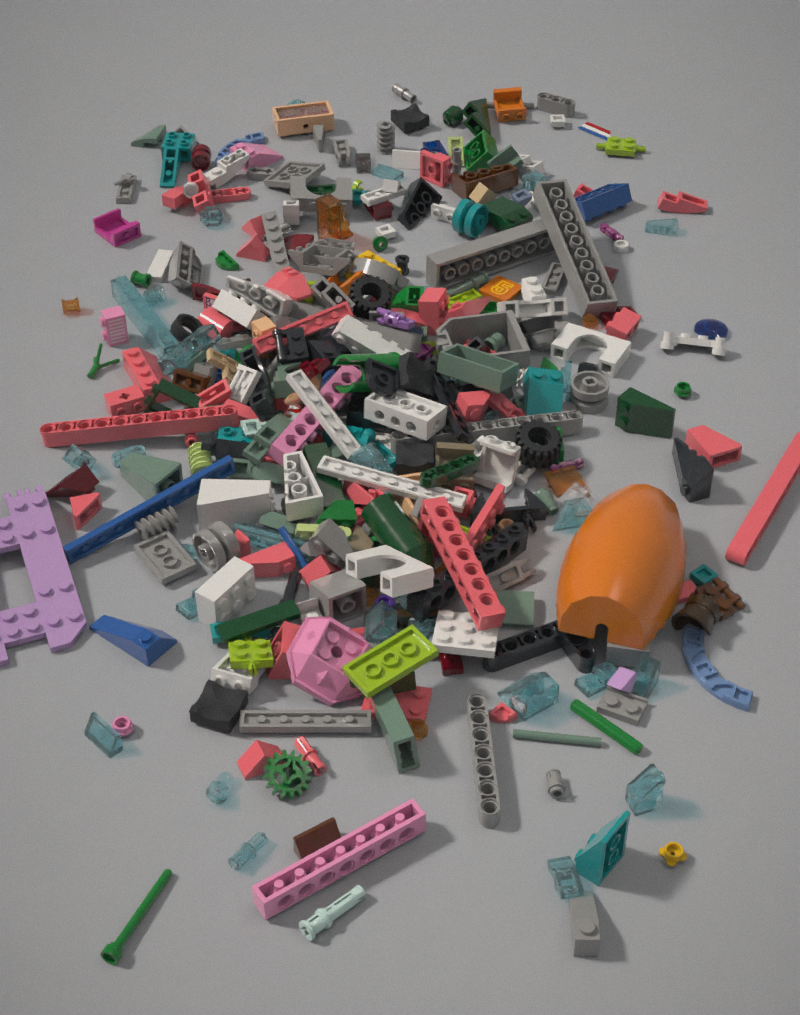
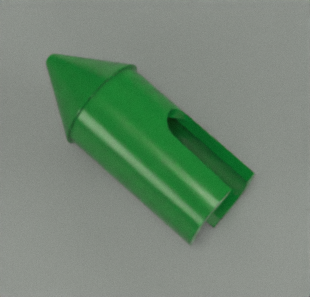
M397 352L339 355L334 360L332 366H358L362 372V381L353 382L351 385L335 386V388L341 393L373 392L365 380V360L371 358L399 370V356L401 355Z

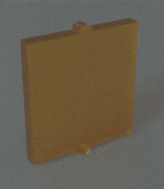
M575 465L544 472V476L549 483L548 487L553 490L556 498L587 489L582 480V475L578 473Z

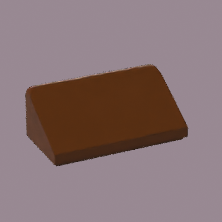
M184 368L174 369L172 383L187 391L199 394L207 389L211 376Z
M332 817L293 837L294 852L300 860L341 838L335 818Z

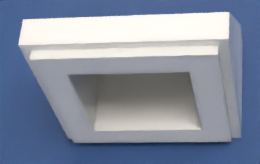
M384 179L382 191L397 193L401 182Z

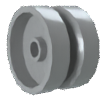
M582 371L573 375L570 381L569 402L576 405V411H580L583 414H596L606 409L610 387L608 378L595 371Z
M216 521L209 525L207 529H202L193 534L192 543L194 550L203 565L210 571L220 570L234 556L239 558L241 555L236 536L229 526L222 521Z

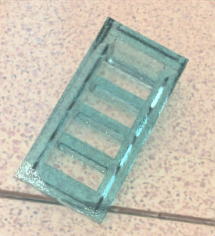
M678 218L649 220L646 222L645 232L678 236Z

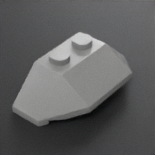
M182 241L178 242L170 261L168 282L181 289H192L193 283L203 284L204 267L199 257L195 254V249Z

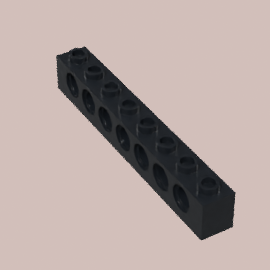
M512 523L474 549L477 559L481 561L485 575L501 568L526 550L527 530ZM447 568L434 576L432 588L407 595L406 611L413 615V618L420 623L427 620L428 616L435 610H441L460 596Z

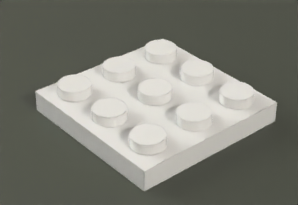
M439 610L432 644L438 649V653L495 658L499 627L478 631L469 612Z

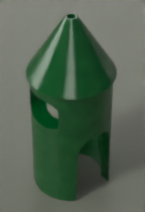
M387 493L370 501L363 509L361 516L378 539L380 545L390 546L433 567L435 576L434 545L427 540L419 527L411 521L398 502H393Z

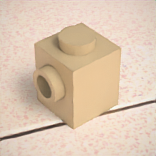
M479 182L469 198L475 203L485 204L492 201L497 194Z

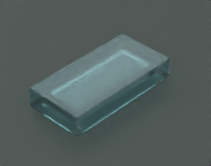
M380 163L371 169L372 175L383 179L398 181L404 177L403 171Z

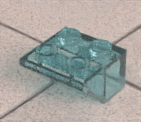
M546 672L530 673L497 692V695L512 710L517 712L523 721H526L558 702L559 684Z

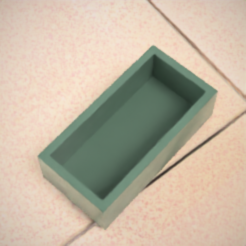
M458 343L439 352L437 372L445 377H453L459 379L462 383L474 384L477 388H485L495 394H499L515 385L519 370V363Z

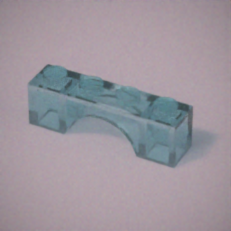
M215 324L200 326L157 360L165 376L174 375V369L176 368L185 369L189 365L188 360L191 357L212 347L222 339Z

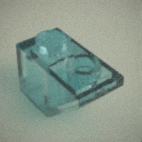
M654 763L645 768L627 785L625 800L635 817L660 809L665 777Z

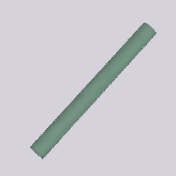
M513 729V738L601 747L602 738Z

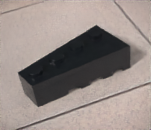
M308 341L309 362L316 358H328L331 363L321 372V377L329 370L335 369L334 371H338L341 366L332 365L339 355L353 354L346 346L337 341Z

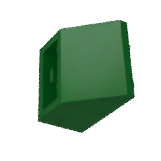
M406 286L392 297L390 310L391 308H401L419 312L418 300L424 293V286Z

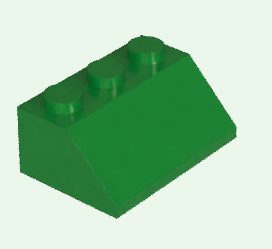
M484 129L463 147L466 171L478 172V169L481 168L491 170L487 162L498 154L496 140Z

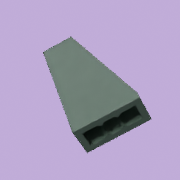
M388 686L370 697L396 768L399 773L420 767L415 736L391 686Z

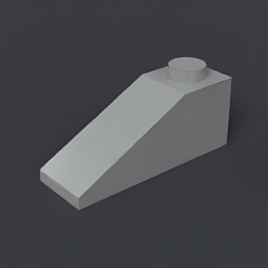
M568 891L573 956H598L600 930L593 892Z

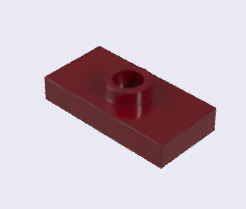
M439 653L443 676L463 674L464 668L461 655Z

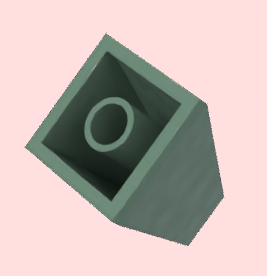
M130 453L119 462L121 477L145 500L183 480L181 463Z

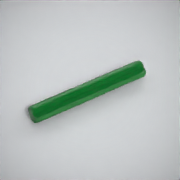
M575 699L570 704V709L635 755L642 751L643 744L580 700Z

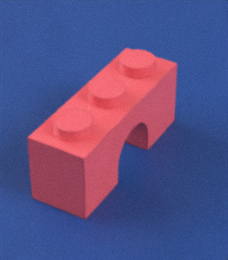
M200 169L187 175L188 182H193L199 187V193L192 196L194 208L199 215L205 218L215 213L216 210L209 180Z

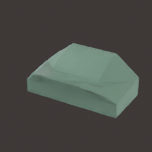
M273 511L262 515L259 520V524L277 531L280 527L285 526L292 536H295V529L299 523L296 521L286 522V515Z

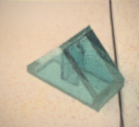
M640 654L634 669L638 674L631 692L632 694L648 699L658 683L661 661L645 654Z

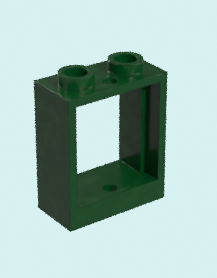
M161 378L158 384L154 383L150 391L152 395H147L143 403L146 405L143 413L172 410L155 401L159 393L186 405L185 409L197 408L201 397Z

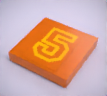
M497 275L481 287L479 293L483 297L490 296L491 300L495 302L512 301L522 293V286Z

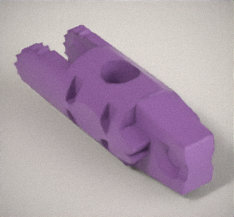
M381 307L377 308V313L384 316L377 318V323L403 331L415 327V321L407 318L406 315Z

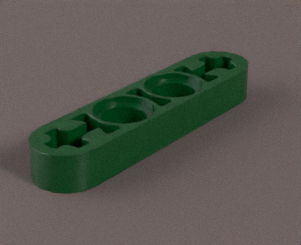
M467 454L426 470L420 474L419 484L424 488H434L478 469L479 458L475 455Z

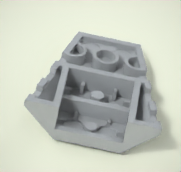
M326 237L314 241V244H306L305 248L299 246L296 247V250L290 249L288 254L302 272L334 276L349 264L356 242Z

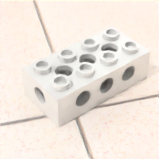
M398 389L391 397H382L373 392L364 401V418L374 423L385 425L388 428L396 429L404 434L415 436L420 440L427 441L446 425V405Z

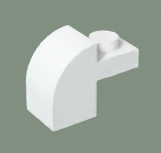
M299 200L283 201L284 223L300 225Z

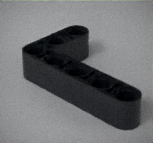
M359 392L353 395L346 408V425L364 429L370 428L375 432L388 434L397 431L364 418V401L370 395V392Z
M555 620L497 641L495 658L482 657V667L487 672H497L562 648L576 669L581 673L588 674L595 669L597 652L586 637L559 631L558 622Z

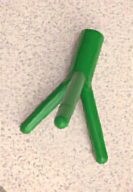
M102 343L99 344L97 356L93 358V366L87 374L89 379H93L100 368L120 361V359H115L99 364Z

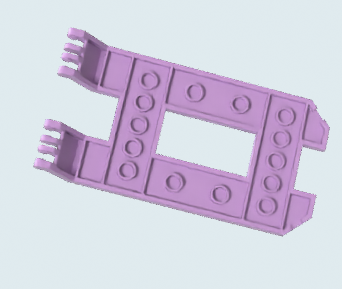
M41 485L35 486L36 492L30 493V489L25 488L24 495H22L21 490H17L16 497H11L9 492L4 493L5 502L11 516L0 518V554L21 549L36 602L0 611V667L9 665L6 648L47 638L50 651L53 653L72 648L78 635L87 628L86 619L48 499Z

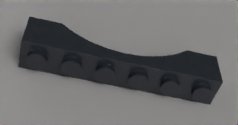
M253 345L242 351L240 358L244 366L262 373L253 390V396L249 397L251 409L259 420L264 422L270 420L278 413L266 361L257 347Z

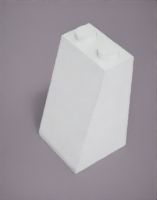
M201 479L197 500L199 530L207 529L209 525L216 521L224 522L230 529L259 524L262 515L271 511L276 512V503L272 502L275 499V488H271V480Z

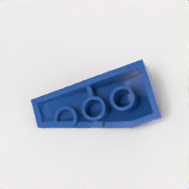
M107 615L101 616L89 626L90 630L148 667L177 643V639L162 630Z

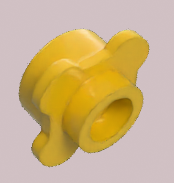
M669 842L665 847L659 849V855L665 858L668 866L673 867L676 863L686 861L687 854L683 852V847L677 842Z

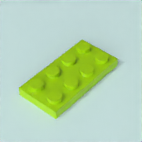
M412 624L342 666V670L352 683L369 699L439 656L438 649Z

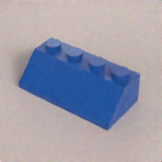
M612 183L577 196L575 200L584 221L589 222L592 221L593 217H601L605 212H613L617 207L627 206V203L632 201L629 183Z

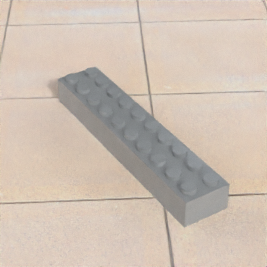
M567 179L537 182L533 198L582 317L599 316L601 312H614L619 302Z
M539 219L427 255L426 284L431 288L447 289L466 282L470 276H476L481 271H485L490 275L554 254L556 251L543 220Z

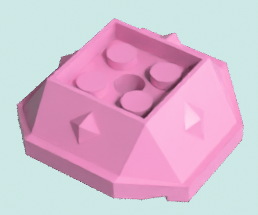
M330 616L306 617L286 652L292 684L328 706L359 698L362 692L357 688L350 687L349 678L343 673L342 666L371 649L370 644L364 637L351 630L350 627H346Z

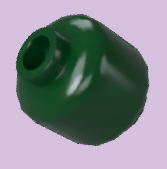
M454 105L443 112L444 124L453 127L458 125L463 120L462 109Z

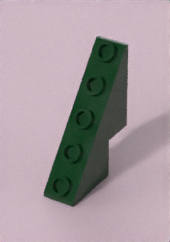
M487 99L469 101L461 111L467 118L463 124L474 136L483 129L491 135Z

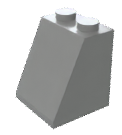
M346 569L309 582V596L311 599L318 598L319 611L323 617L330 616L336 621L344 623L363 616L367 612L366 584L360 579H355L346 574Z

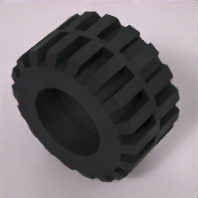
M364 275L362 278H357L353 282L348 295L356 304L353 307V315L369 320V311H377L378 307L389 309L392 300V290L389 289V284H385L386 281L384 279L380 280L378 276L375 278L373 275L368 277ZM371 295L374 298H376L377 301L370 302L365 300L362 296Z
M535 419L531 420V422L526 421L524 425L521 424L519 426L514 443L521 447L519 461H521L522 465L540 470L541 467L546 469L556 462L563 440L562 436H560V431L556 430V426H551L550 422H543L540 419L539 421Z

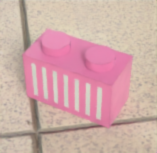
M121 306L100 310L101 317L99 322L104 330L101 331L103 341H107L109 347L128 343L126 317Z

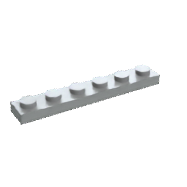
M277 211L261 214L276 273L282 271V268L290 267Z
M241 710L239 731L240 733H371V710Z

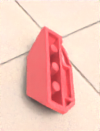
M292 267L282 268V271L276 272L264 284L265 287L281 291L295 301L313 297L304 274Z

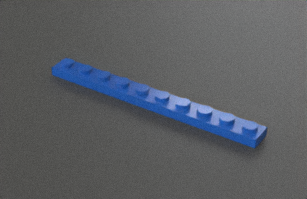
M227 455L63 546L67 561L72 564L135 529V521L139 522L141 518L146 519L148 515H153V513L166 509L168 506L174 507L199 493L201 479H224L235 473L233 458Z

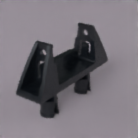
M524 489L526 506L505 507L501 515L497 514L495 525L491 530L496 535L499 533L497 524L502 519H510L514 523L523 522L525 530L529 531L530 526L532 532L535 533L537 531L535 521L546 520L547 505L531 491ZM483 492L480 493L472 508L470 527L486 503ZM490 529L486 532L488 536H490Z

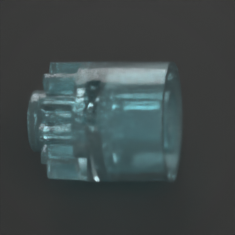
M374 442L363 445L348 458L350 463L390 473L393 470Z

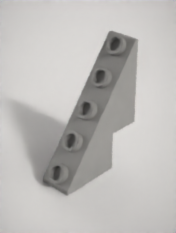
M323 275L310 286L314 301L327 308L348 301L353 312V307L356 304L334 282L330 284Z

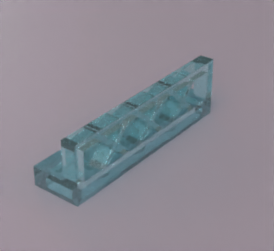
M236 522L233 526V533L235 534L238 529L241 530L250 539V546L266 549L284 542L283 537L278 531L244 522L243 524ZM291 535L299 549L309 541L301 540L300 537ZM302 552L305 559H307L309 555Z

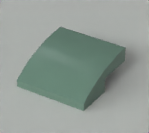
M495 590L498 600L504 606L506 612L502 626L533 628L535 592Z

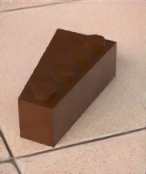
M512 164L493 166L491 170L481 168L478 169V172L474 173L464 171L463 175L452 173L451 189L461 198L472 200L469 196L479 182L494 193H499L505 189H512L514 186H518V168Z

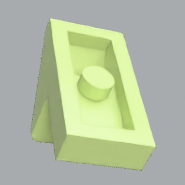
M463 136L448 137V156L452 160V149L454 147L461 148V160L463 161L462 166H464Z

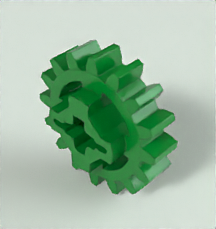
M284 749L281 756L275 752L273 759L269 757L266 762L268 765H265L263 771L267 773L263 776V780L269 781L266 789L272 787L274 789L272 791L273 796L278 792L280 793V799L288 795L289 800H292L294 793L297 797H300L302 790L306 792L309 787L307 784L312 781V778L308 776L311 774L312 769L306 768L309 764L308 760L304 762L301 760L303 754L297 757L295 756V750L287 754L286 749ZM286 761V763L283 765L278 764L280 762ZM288 769L290 778L286 781V770ZM292 784L297 785L295 787L289 788V786Z

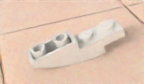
M240 148L218 160V166L204 174L209 180L210 187L214 186L217 189L234 177L245 165L250 154Z

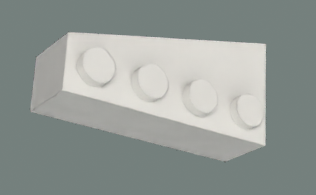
M346 315L339 321L331 335L353 354L397 352L403 355L410 351L406 348L404 351L398 348V343L393 340L391 342L386 341L382 338V334L377 331H369L367 325L350 315Z
M297 451L283 454L286 522L321 515L324 512L323 494L303 452Z

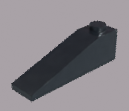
M422 177L418 178L409 185L408 194L404 195L397 220L410 230L431 212V205L433 203L439 205L442 196Z
M674 438L672 455L681 495L689 503L709 498L714 468L703 455L698 456L696 450H690L686 443L679 438Z

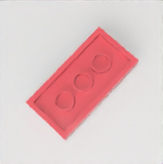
M500 483L496 485L467 532V540L474 549L479 544L484 543L487 537L486 532L494 527L497 514L501 515L505 508V504H503L506 498L504 494L505 486Z

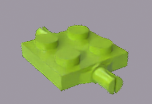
M611 136L607 137L606 143H596V149H605V155L635 157L636 152H646V146H637L636 139L631 137L619 138Z
M247 636L244 637V640L228 642L231 669H246L252 677V672L254 676L258 674L257 669L273 667L270 640L256 639L253 641L252 636H249V639Z

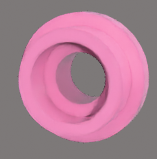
M126 716L115 718L111 725L112 733L118 737L129 735L134 728L133 722Z

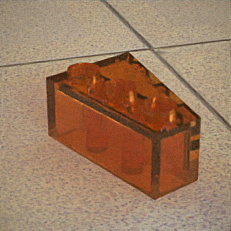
M329 193L316 198L318 239L328 237L345 240L354 236L353 232L350 231V224L345 218L346 214L341 201Z

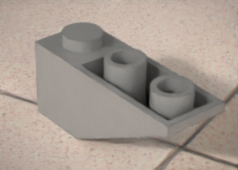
M329 518L321 522L308 540L313 543L312 545L315 549L323 552L332 564H336L341 570L346 569V554L353 553L345 531Z

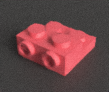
M426 150L420 151V177L441 188L451 183L450 173L453 167L451 157L440 152L433 154Z

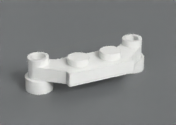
M664 331L660 348L674 350L675 343L712 347L713 355L725 356L726 338L716 337L715 340L708 339L709 336L698 335V338H694L688 333H681V336H675L674 332Z

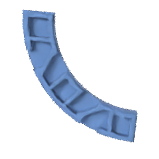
M263 132L245 135V138L240 140L237 138L225 145L218 152L217 158H215V167L218 166L217 161L224 156H228L230 154V147L237 143L265 144Z
M685 626L682 637V651L685 663L693 677L706 691L717 699L748 712L754 692L737 686L729 680L725 681L718 675L719 672L707 660L705 655V631Z

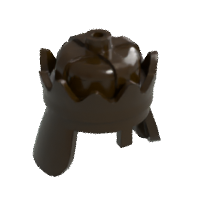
M691 593L684 608L672 616L671 624L675 630H681L690 622L700 630H705L707 635L711 636L713 626L724 612H719L720 605L713 600L712 595L707 596L706 594L698 593L694 596Z

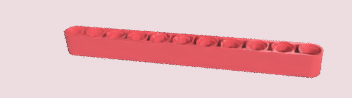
M220 405L53 422L42 425L39 430L46 447H60L217 431L220 427H238L240 421L235 405Z
M799 432L796 433L726 551V560L745 566L800 472Z

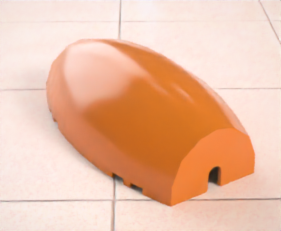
M630 484L604 497L587 516L573 536L560 568L556 590V617L559 631L594 639L596 625L604 624L608 627L607 642L643 650L656 637L658 630L664 628L667 619H670L676 609L682 593L686 570L687 545L676 503L661 489L648 484Z

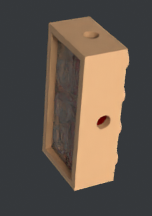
M328 100L272 107L273 124L278 136L286 137L294 134L313 133V125H324L325 132L334 130V113Z

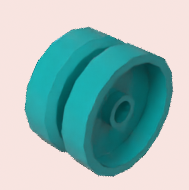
M467 198L461 200L453 213V230L461 234L465 233L469 237L477 238L481 235L487 224L488 207Z

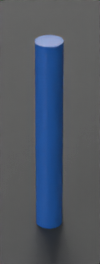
M280 527L278 529L279 533L294 553L300 566L304 568L309 563L286 527Z

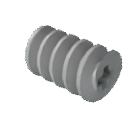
M380 121L376 124L378 127L377 152L389 155L395 149V126L391 122Z
M168 506L166 509H161L159 512L153 513V515L146 516V519L141 518L139 522L135 521L134 523L140 537L147 540L149 536H156V532L158 534L162 533L163 529L170 532L169 526L173 530L177 529L176 523L179 520L173 507Z

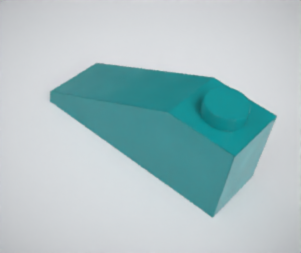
M164 147L160 187L175 188L182 160L179 147Z

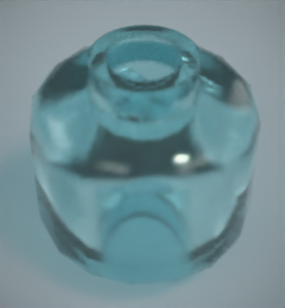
M217 206L204 207L200 212V221L206 227L219 226L224 219L223 212Z

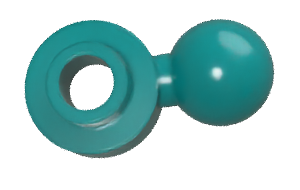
M370 428L363 430L361 438L357 439V442L365 451L364 454H368L370 443L376 438L375 431Z

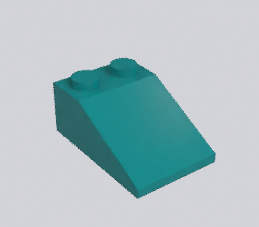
M528 367L523 378L525 416L562 412L563 371Z
M624 811L604 825L597 834L593 833L590 836L587 846L584 849H579L575 855V872L599 887L624 856L631 812Z

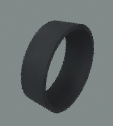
M540 317L524 320L518 324L523 335L555 328L554 317Z

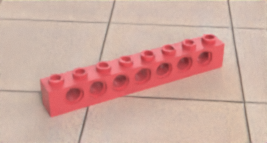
M445 496L424 499L420 515L477 630L501 627L506 616L505 608L500 604L497 592L491 587L489 577L485 575L482 569L481 561L477 559L473 546H470L467 540L466 532H463L459 519L453 513L452 505L448 503Z

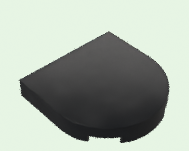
M371 358L365 360V380L369 388L382 397L394 395L399 389V370Z

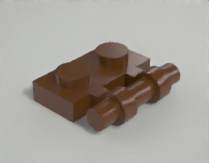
M719 577L712 581L716 587L708 582L696 588L693 592L694 596L698 593L706 594L707 596L712 595L713 600L720 605L719 612H724L719 619L720 622L735 614L737 609L734 606L739 610L744 609L746 606L741 600L742 597L738 593L735 594L729 588V584L726 581H722Z

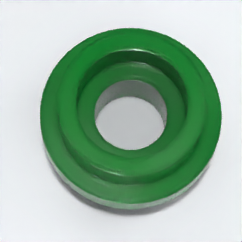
M384 236L375 237L372 242L373 248L378 252L384 251L388 246L387 239Z
M679 382L674 387V393L681 398L691 395L692 389L687 382Z

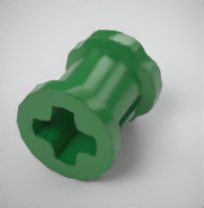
M134 270L130 277V282L133 285L139 284L143 285L144 288H148L151 285L152 276L151 274H142Z

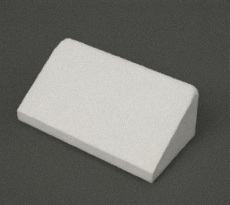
M393 149L392 168L420 170V151Z

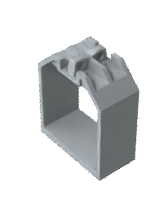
M513 310L449 318L436 330L437 337L440 338L436 342L437 362L440 351L456 343L463 345L465 341L472 340L476 335L484 341L495 332L503 335L510 351L490 354L519 363V369H527L529 367L530 349ZM444 376V378H445L446 380H448V381L453 380V381H454L456 384H458V385L470 384V383H462V382L459 381V379H456V378H453V377H452V378H448V377H445V376Z

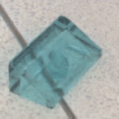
M92 712L84 734L108 758H112L123 751L121 735L96 712Z

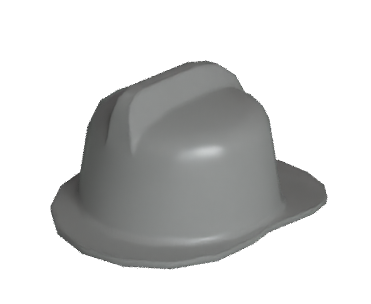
M545 329L536 333L526 334L524 337L529 339L533 349L541 352L551 348V344L554 341V333L557 329Z

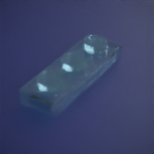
M565 360V367H561L564 380L563 402H569L572 361Z

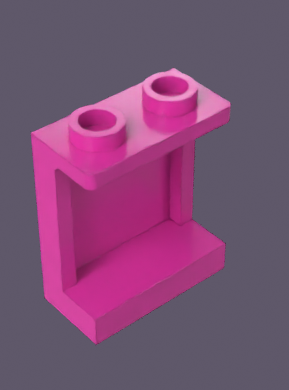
M119 208L93 219L95 233L115 248L141 237L140 223L138 221L129 223L122 217Z

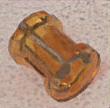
M78 297L72 300L61 299L63 314L70 311L80 312Z

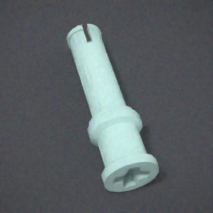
M356 885L324 909L318 908L306 921L301 920L299 928L302 934L309 941H312L315 935L324 928L329 929L336 918L366 898L364 889L360 885Z

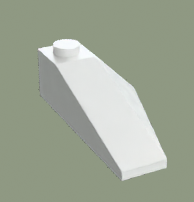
M230 275L227 277L226 288L250 301V304L260 307L261 311L269 316L282 315L286 317L292 311L294 300L281 291Z

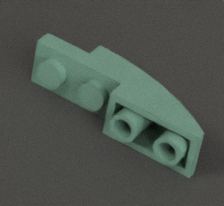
M282 413L271 418L254 435V439L243 450L242 456L258 465L267 455L272 443L293 420Z
M233 458L236 472L224 478L235 480H271V485L285 486L283 466L262 461L257 465L247 459Z

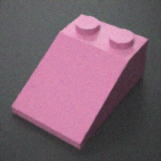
M241 142L230 147V154L240 148L250 154L249 159L241 168L245 172L250 167H266L283 159V155L265 145Z

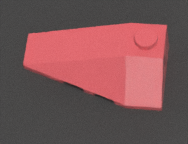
M490 296L452 304L444 322L453 317L480 314L491 300Z

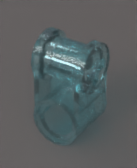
M536 170L522 176L523 187H521V190L526 189L528 192H534L537 182L549 181V178Z

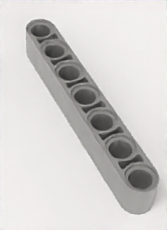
M472 693L467 698V722L478 817L483 827L491 829L499 824L500 798L486 697L481 693Z

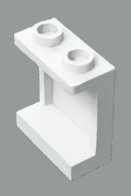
M487 435L480 440V445L483 447L478 472L473 475L474 483L494 489L500 483L505 486L504 493L506 494L514 487L521 447L515 445L514 442L502 441L496 436Z

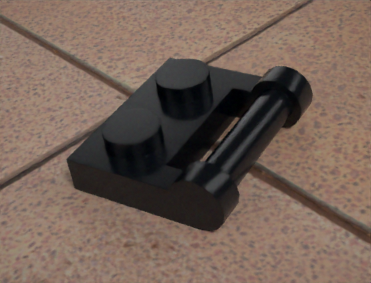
M303 327L285 330L275 329L272 331L273 338L276 341L277 362L279 364L309 360ZM287 337L290 355L285 354L282 338Z

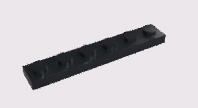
M435 368L432 377V389L438 397L437 401L447 406L446 417L449 420V426L454 430L455 438L460 442L464 441L467 444H471L475 439L443 374L438 373Z

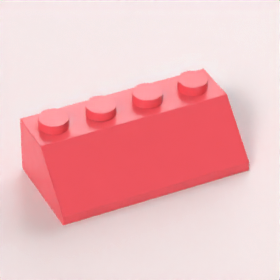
M139 347L122 351L124 369L133 385L138 384L145 399L147 395H152L150 391L154 383L158 384L161 378L171 382L157 356ZM159 393L155 399L158 403L173 400L162 393Z

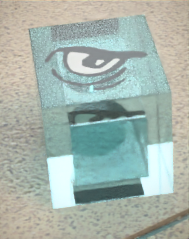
M75 444L71 445L62 458L76 470L85 464L91 469L97 461L88 451Z

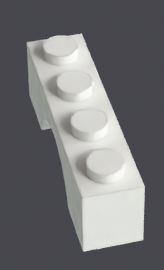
M567 298L501 301L497 303V312L513 310L516 319L564 316L568 314Z

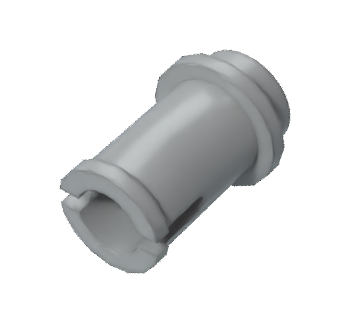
M551 769L552 777L550 771L546 773L549 784L547 791L552 798L558 799L564 795L566 788L562 784L560 770Z

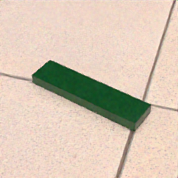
M291 599L216 625V631L223 644H227L228 642H233L282 625L284 621L290 622L301 618V613L294 600Z

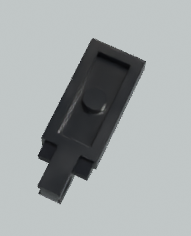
M212 439V443L202 442L201 450L211 451L210 456L224 458L230 455L232 458L247 459L242 456V453L250 443Z

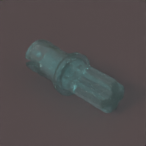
M258 832L248 842L242 843L241 848L228 859L230 866L233 867L237 864L234 870H239L249 859H254L256 853L268 842L266 834Z

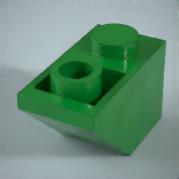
M334 500L319 516L315 524H321V522L330 518L338 526L348 527L352 530L357 521L353 500Z

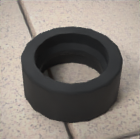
M183 313L179 314L171 324V332L182 344L194 346L197 345L204 335V327L194 316ZM183 326L187 327L192 333L185 330Z

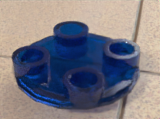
M703 319L694 325V332L698 335L709 336L708 339L715 340L716 337L726 338L728 328L721 321Z

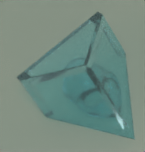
M583 498L564 500V506L553 531L580 527L593 509Z

